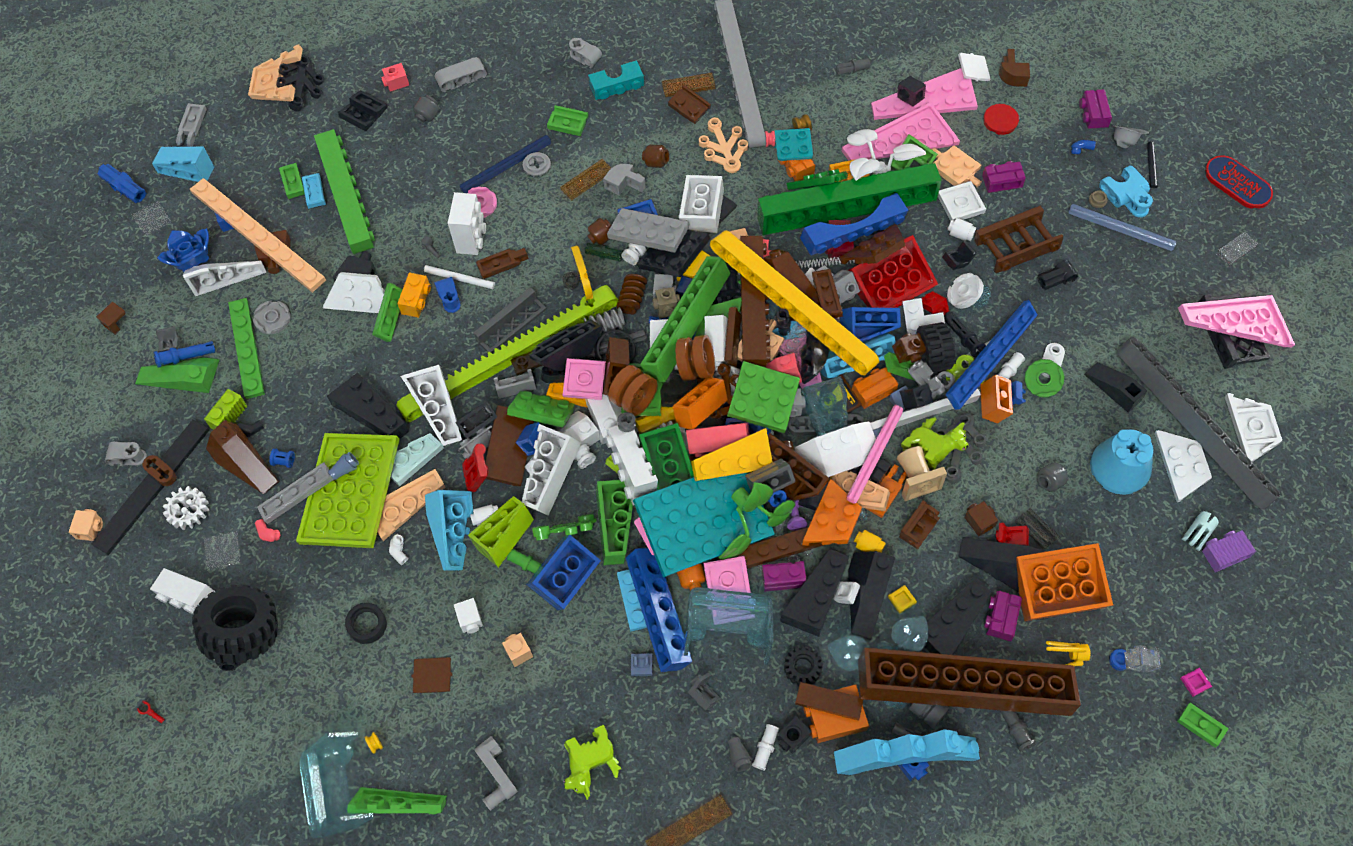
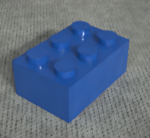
M566 535L560 540L526 585L556 610H563L601 560L574 537Z

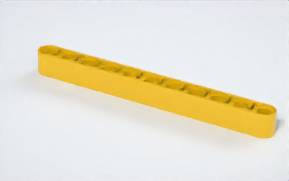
M725 230L710 241L711 249L781 309H786L795 321L857 373L866 375L879 363V358L874 351L731 232Z

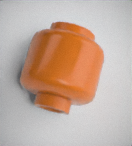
M701 563L677 572L681 587L690 589L691 592L701 589V585L706 581Z

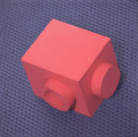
M402 63L382 69L384 74L381 77L384 87L388 86L390 92L409 86Z

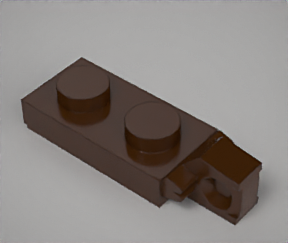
M509 248L480 259L476 264L482 279L519 266L522 261L528 259L525 248L517 251L510 250Z

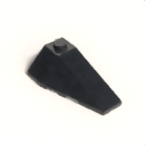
M877 551L853 553L848 569L849 582L858 583L860 588L854 603L850 604L851 634L872 640L895 557Z

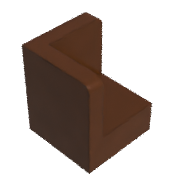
M112 301L96 318L105 328L116 335L120 331L116 322L126 312Z

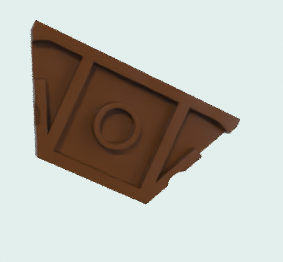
M894 224L886 230L876 233L871 239L861 242L859 246L839 258L841 264H846L850 260H855L856 264L878 263L906 245L897 224Z

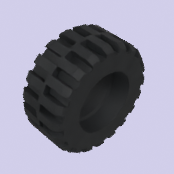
M231 585L230 588H219V591H213L207 595V598H203L193 612L192 624L196 645L199 651L205 654V657L210 660L215 659L217 663L223 664V662H227L228 665H235L237 662L243 664L247 663V660H255L260 654H264L269 650V647L274 644L275 638L278 635L277 614L273 600L264 591L261 592L256 587L252 589L249 585H243L242 587ZM231 621H250L239 628H222L223 625Z

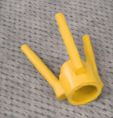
M1046 641L1047 645L1054 646L1046 647L1047 651L1069 652V657L1074 662L1065 665L1083 666V661L1090 660L1088 644Z

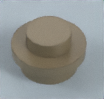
M1100 190L1093 192L1089 197V203L1095 208L1104 207L1108 201L1106 193Z

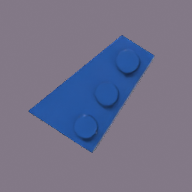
M851 307L842 309L843 317H840V324L862 342L901 327L900 308Z

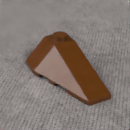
M224 420L210 433L206 450L218 465L262 494L267 493L280 482L237 424Z

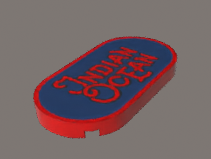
M1213 157L1205 167L1206 177L1213 185L1247 208H1264L1273 197L1272 187L1267 181L1231 157Z

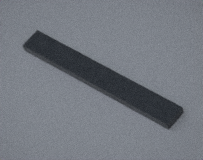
M192 419L161 457V460L176 473L210 430ZM164 472L161 474L166 479L169 477ZM148 474L91 545L109 556L164 486Z

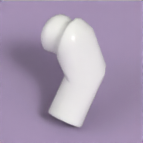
M397 534L390 541L389 553L400 565H403L408 560V557L402 552L404 538Z

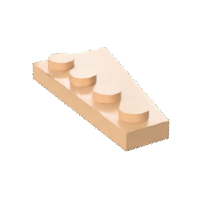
M436 469L386 495L377 531L383 541L426 505V494L445 488Z

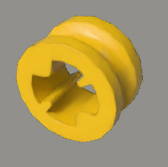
M372 732L370 737H364L373 754L376 753L377 749H383L375 732Z

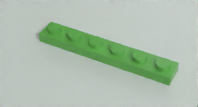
M243 298L228 302L244 397L249 399L265 395L248 299Z

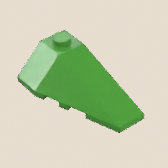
M198 357L180 360L177 364L161 365L160 368H157L156 365L141 367L135 384L209 393L219 359Z

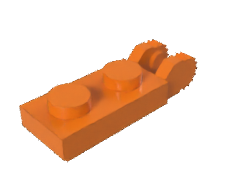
M894 464L888 475L880 483V486L888 489L890 492L886 511L867 509L883 518L908 477L904 471L898 482L892 479L898 471L899 466Z

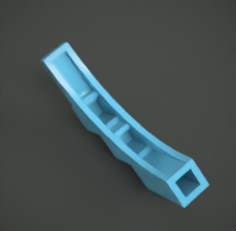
M945 729L925 736L908 734L889 741L872 739L834 751L837 774L845 775L916 762L943 760L976 761L980 759L979 746L975 737L958 735L957 731Z

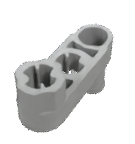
M492 736L474 749L499 784L495 791L482 799L490 811L503 800H508L518 792L494 759L503 751Z

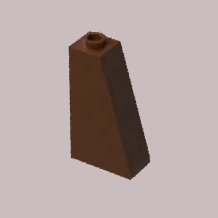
M780 249L770 251V255L764 257L765 262L820 307L816 289L789 252Z

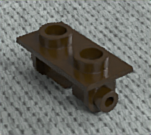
M532 351L510 360L516 376L528 372L527 369L532 370L534 367L543 366L530 359L529 355Z

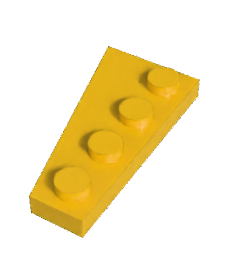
M766 428L691 461L695 481L754 472L772 463Z

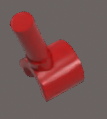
M143 700L142 702L148 706V709L142 711L137 707V711L140 714L152 716L162 724L165 719L150 708L151 705L148 701Z

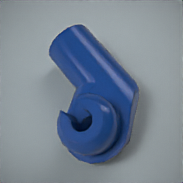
M1079 140L1071 145V153L1079 155L1081 149L1094 150L1096 141Z

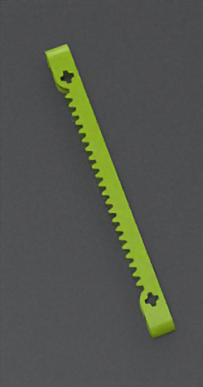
M601 286L592 291L593 299L586 300L584 296L580 301V306L573 304V310L566 308V314L560 312V317L554 315V320L547 319L546 325L541 322V328L534 326L533 332L527 330L528 335L521 333V339L514 337V343L507 341V347L502 344L501 350L495 348V353L488 352L487 358L482 355V361L475 359V364L468 363L467 369L462 366V372L454 371L455 376L448 374V380H445L450 399L512 365L511 359L531 352L536 345L545 341V338L552 337L565 328L584 323V318L586 320H589V316L596 318V314L602 315L605 311L616 307L618 298L609 286ZM411 393L401 398L396 404L406 422H412L424 415Z

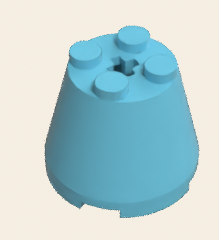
M1121 430L1096 447L1091 456L1090 468L1092 475H1094L1104 489L1112 493L1126 495L1142 489L1147 484L1152 474L1153 445L1150 436L1137 430Z

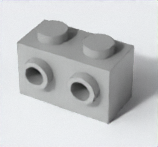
M841 270L833 275L840 304L853 299L855 294L860 292L853 272Z

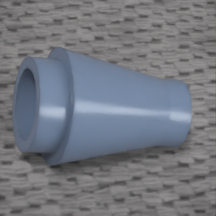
M348 452L339 458L328 473L334 480H337L339 477L357 469L356 466L359 465V462L352 453Z

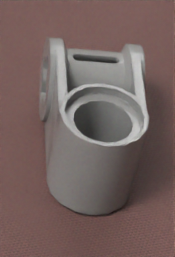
M573 38L569 42L571 58L583 65L590 66L589 68H592L602 56V52L598 47L583 41L581 38Z
M110 442L105 463L110 466H114V464H120V466L141 465L147 454L135 442Z

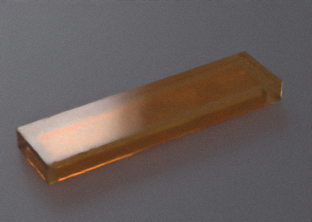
M719 795L645 842L647 846H683L730 817L732 812L722 795Z

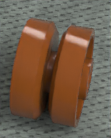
M699 335L694 337V340L690 337L678 339L675 352L677 368L681 378L684 381L697 379V376L701 379L713 377L715 373V355L709 336Z
M628 365L612 381L608 393L609 401L618 407H622L626 412L637 416L652 402L657 391V380L647 373L644 374L636 366Z

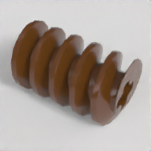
M628 274L624 277L617 309L620 307L622 313L634 315L636 310H639L641 307V297L644 296L643 291L646 288L647 279L638 274Z

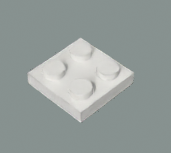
M971 181L940 190L938 193V198L950 221H955L956 218L964 220L984 214L986 211Z

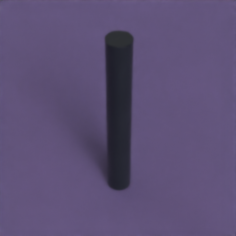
M1150 141L1147 143L1150 188H1157L1154 142Z

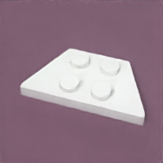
M341 272L323 308L379 313L385 290L382 288V283L377 275Z
M1228 393L1225 396V400L1241 450L1253 462L1282 442L1271 405L1257 403L1248 398H1245V400L1233 397L1234 394Z
M1158 430L1154 434L1176 501L1180 502L1190 493H1193L1200 486L1207 483L1212 476L1202 446L1196 440Z

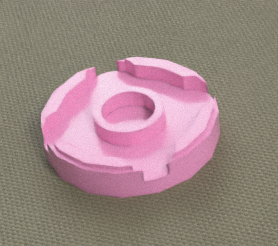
M475 187L468 190V194L477 195L484 217L494 212L497 207V199L494 192L486 187Z

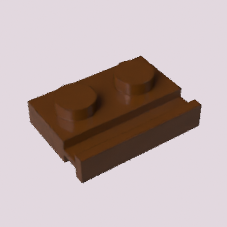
M685 85L668 101V106L694 124L711 108L709 102Z

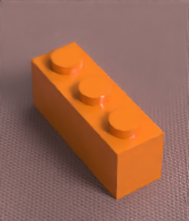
M713 377L706 378L673 405L676 423H678L679 427L689 430L695 429L728 400L724 380Z

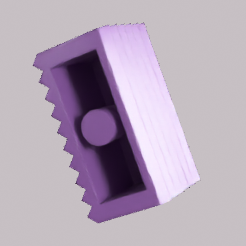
M1233 530L1225 534L1223 539L1218 540L1214 538L1208 541L1202 551L1215 572L1246 560L1256 552L1243 530L1237 533Z

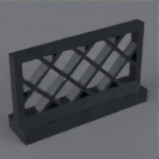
M1207 294L1203 295L1198 302L1238 299L1242 297L1241 294L1217 297ZM1207 330L1224 369L1238 364L1259 362L1270 358L1263 342L1237 336L1235 337L1238 340L1234 342L1228 334ZM1240 341L1250 345L1249 349L1239 345ZM1253 347L1260 350L1262 355L1258 356L1251 352ZM1236 349L1245 354V357L1240 358Z

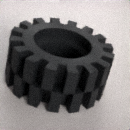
M801 645V648H798V646L794 647V650H790L785 657L784 673H786L787 679L791 680V683H796L798 686L800 682L814 684L822 672V658L818 656L816 650L812 651V647H808V649ZM800 659H805L810 662L811 670L805 674L799 673L795 669V663Z

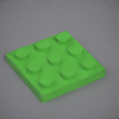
M743 361L727 416L785 433L800 378Z

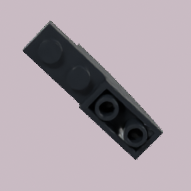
M807 330V346L801 350L800 354L803 384H806L819 374L826 363L830 350Z

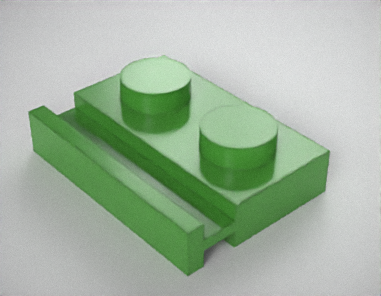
M555 105L554 111H552L547 123V128L581 136L586 119H588V112Z

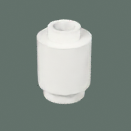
M956 218L955 221L951 220L948 230L951 236L964 241H971L976 227L969 222Z
M491 504L473 509L474 513L470 514L473 526L477 525L478 527L498 510V506H492Z

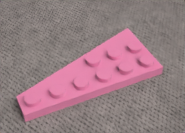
M962 68L926 81L924 82L926 84L925 98L915 106H911L897 98V93L871 103L873 118L877 120L902 117L929 102L934 105L939 113L977 110L978 105L971 79L964 78Z
M931 102L874 130L878 138L870 141L876 159L890 157L894 153L893 149L902 145L908 134L931 150L934 147L938 149L959 145L960 143L958 137ZM867 143L860 146L847 144L842 147L841 151L848 161L859 158L872 159Z
M1273 295L1188 303L1178 307L1185 325L1282 347L1292 348L1295 345Z

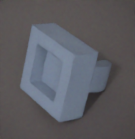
M631 654V676H652V654Z

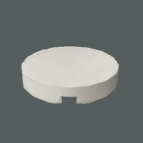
M972 273L963 274L953 281L954 284L952 287H949L947 297L949 302L956 308L970 307L981 297L984 287L983 282L977 275Z

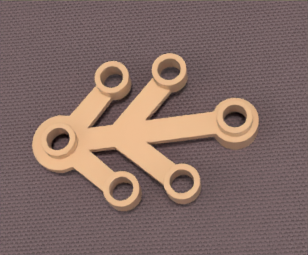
M716 117L711 118L708 121V130L715 133L719 144L709 141L708 136H700L699 146L709 148L705 150L704 158L707 161L723 165L725 171L729 173H735L740 170V158L744 151L748 149V142L742 139L738 141V149L732 156L730 152L738 138L742 136V128L739 126L733 127L732 135L728 142H726L721 131L722 122ZM714 151L722 153L725 158L715 155Z

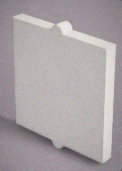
M973 53L958 54L964 78L975 81L991 80L985 56L974 55Z

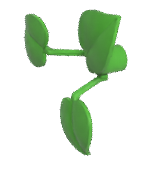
M754 482L750 494L743 487L737 489L731 498L738 506L736 510L739 513L745 534L735 538L722 555L719 556V559L736 557L743 553L751 543L750 533L742 511L751 512L758 508L770 517L767 524L770 527H775L783 523L790 516L795 507V502L792 500L785 501L773 513H770L761 506L773 494V490L768 485Z

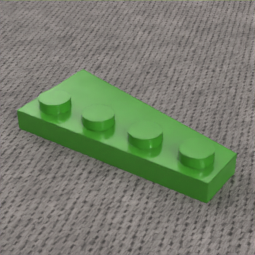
M361 787L349 802L347 813L437 814L441 813L444 809L447 796Z

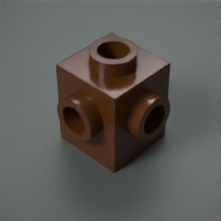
M911 333L905 334L892 346L899 363L911 361V363L916 362L926 352L925 344L919 333L911 335Z

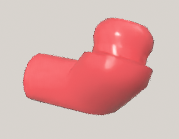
M263 519L255 522L261 540L273 542L280 539V531L267 528Z

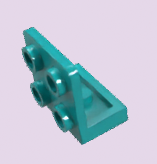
M810 128L774 131V148H776L779 161L813 158Z

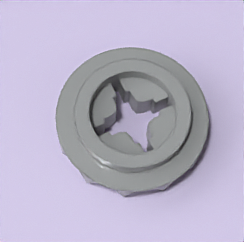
M540 152L527 155L522 164L526 174H530L533 177L537 175L541 177L542 174H547L551 168L549 157ZM535 161L540 164L539 168L534 166Z

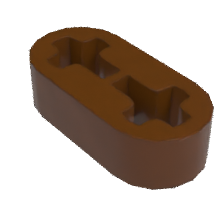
M150 455L143 460L142 466L144 470L163 486L174 484L177 478L175 472L159 457ZM150 464H156L158 468L155 470ZM163 472L169 475L167 479L161 475Z

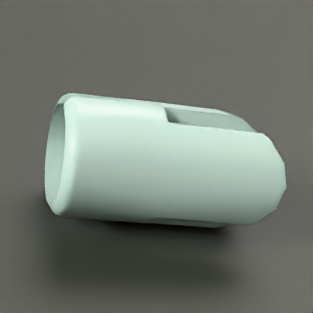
M1200 512L1182 538L1183 541H1186L1193 531L1197 530L1188 543L1190 546H1193L1203 534V538L1195 548L1197 551L1201 550L1219 523L1215 516L1211 521H1208L1211 515L1209 512Z

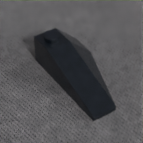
M962 538L958 557L990 574L993 578L1008 585L1014 591L1019 592L1016 557L1048 551L1025 545Z

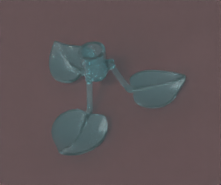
M924 616L909 617L897 621L892 627L891 635L893 641L898 645L880 642L876 645V648L892 650L903 647L904 651L919 652L925 646L928 638L926 618ZM844 636L830 643L828 650L841 668L854 671L858 669V658L864 647L867 648V642L859 636ZM883 701L885 704L895 709H903L907 704L903 702Z

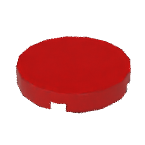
M995 104L986 110L983 121L989 131H993L998 135H1006L1012 133L1017 127L1019 115L1009 105Z

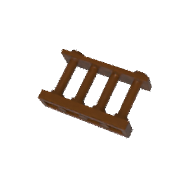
M1041 205L976 230L974 238L976 245H987L997 259L994 268L995 273L1007 271L1011 267L1049 252H1055L1061 247L1063 235L1052 237L1041 222L1044 213ZM1031 225L1035 226L1045 241L1036 244L1025 228ZM1015 231L1019 232L1029 247L1020 250L1009 234ZM1003 238L1013 253L1004 257L993 240Z

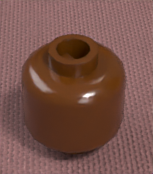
M650 144L642 152V160L645 161L647 167L663 168L669 161V151L663 145Z
M599 218L588 226L590 234L587 236L593 244L597 242L599 245H604L610 240L607 233L612 225L607 219Z

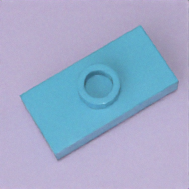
M320 174L303 176L302 182L308 209L326 205Z

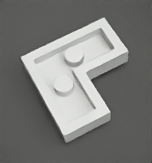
M922 298L903 301L907 334H916L919 326L940 322L945 323L943 312L924 316Z

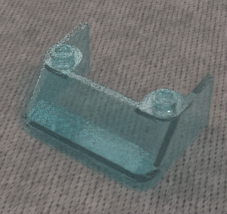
M701 587L693 588L689 593L684 656H688L690 641L704 639L706 630L746 634L747 642L752 647L764 649V664L768 665L773 645V602L771 598L763 594Z
M359 731L326 733L301 754L300 770L309 831L312 838H323L359 828L374 817L373 813H347L350 795L345 765L352 759L353 749L350 743L360 736Z

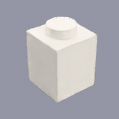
M474 598L454 604L463 633L477 632L479 627L483 626Z

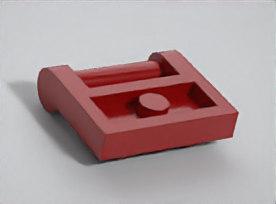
M476 444L473 448V453L462 464L467 491L476 492L488 476V466L485 465L483 456L486 448L483 444Z

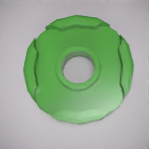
M1041 359L1033 362L1028 367L1025 373V384L1032 394L1048 398L1056 395L1061 390L1064 384V373L1062 368L1054 361ZM1043 373L1050 376V381L1046 384L1039 381V376Z

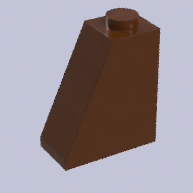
M609 337L605 360L603 395H608L609 388L616 375L629 365L628 340Z

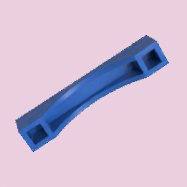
M898 193L883 198L874 213L859 222L848 225L818 222L805 227L800 239L810 255L822 254L829 248H837L845 242H853L858 237L869 236L874 231L884 230L890 225L902 223L905 220L908 209Z

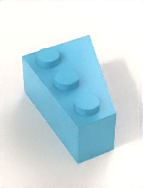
M204 146L161 147L152 163L159 174L196 182L203 178L208 181L214 169V165Z

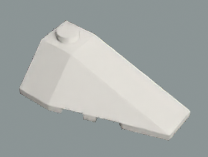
M262 261L202 264L185 270L183 277L194 295L198 296L266 273V269Z
M603 395L602 400L585 399L593 423L599 430L600 442L605 444L608 428L618 425V416L622 414V407H618L609 401L608 395Z
M580 411L570 416L564 428L557 427L555 431L571 436L579 441L581 445L587 444L591 446L600 440L597 427L587 415ZM534 456L525 465V469L528 471L529 474L531 471V468H529L531 460H533Z

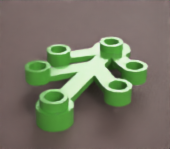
M594 514L578 516L577 522L554 525L550 528L549 525L532 528L533 535L536 537V540L548 539L549 535H551L550 533L553 532L560 533L565 531V535H573L578 533L577 526H580V531L592 530L593 523L597 522V519L594 518Z

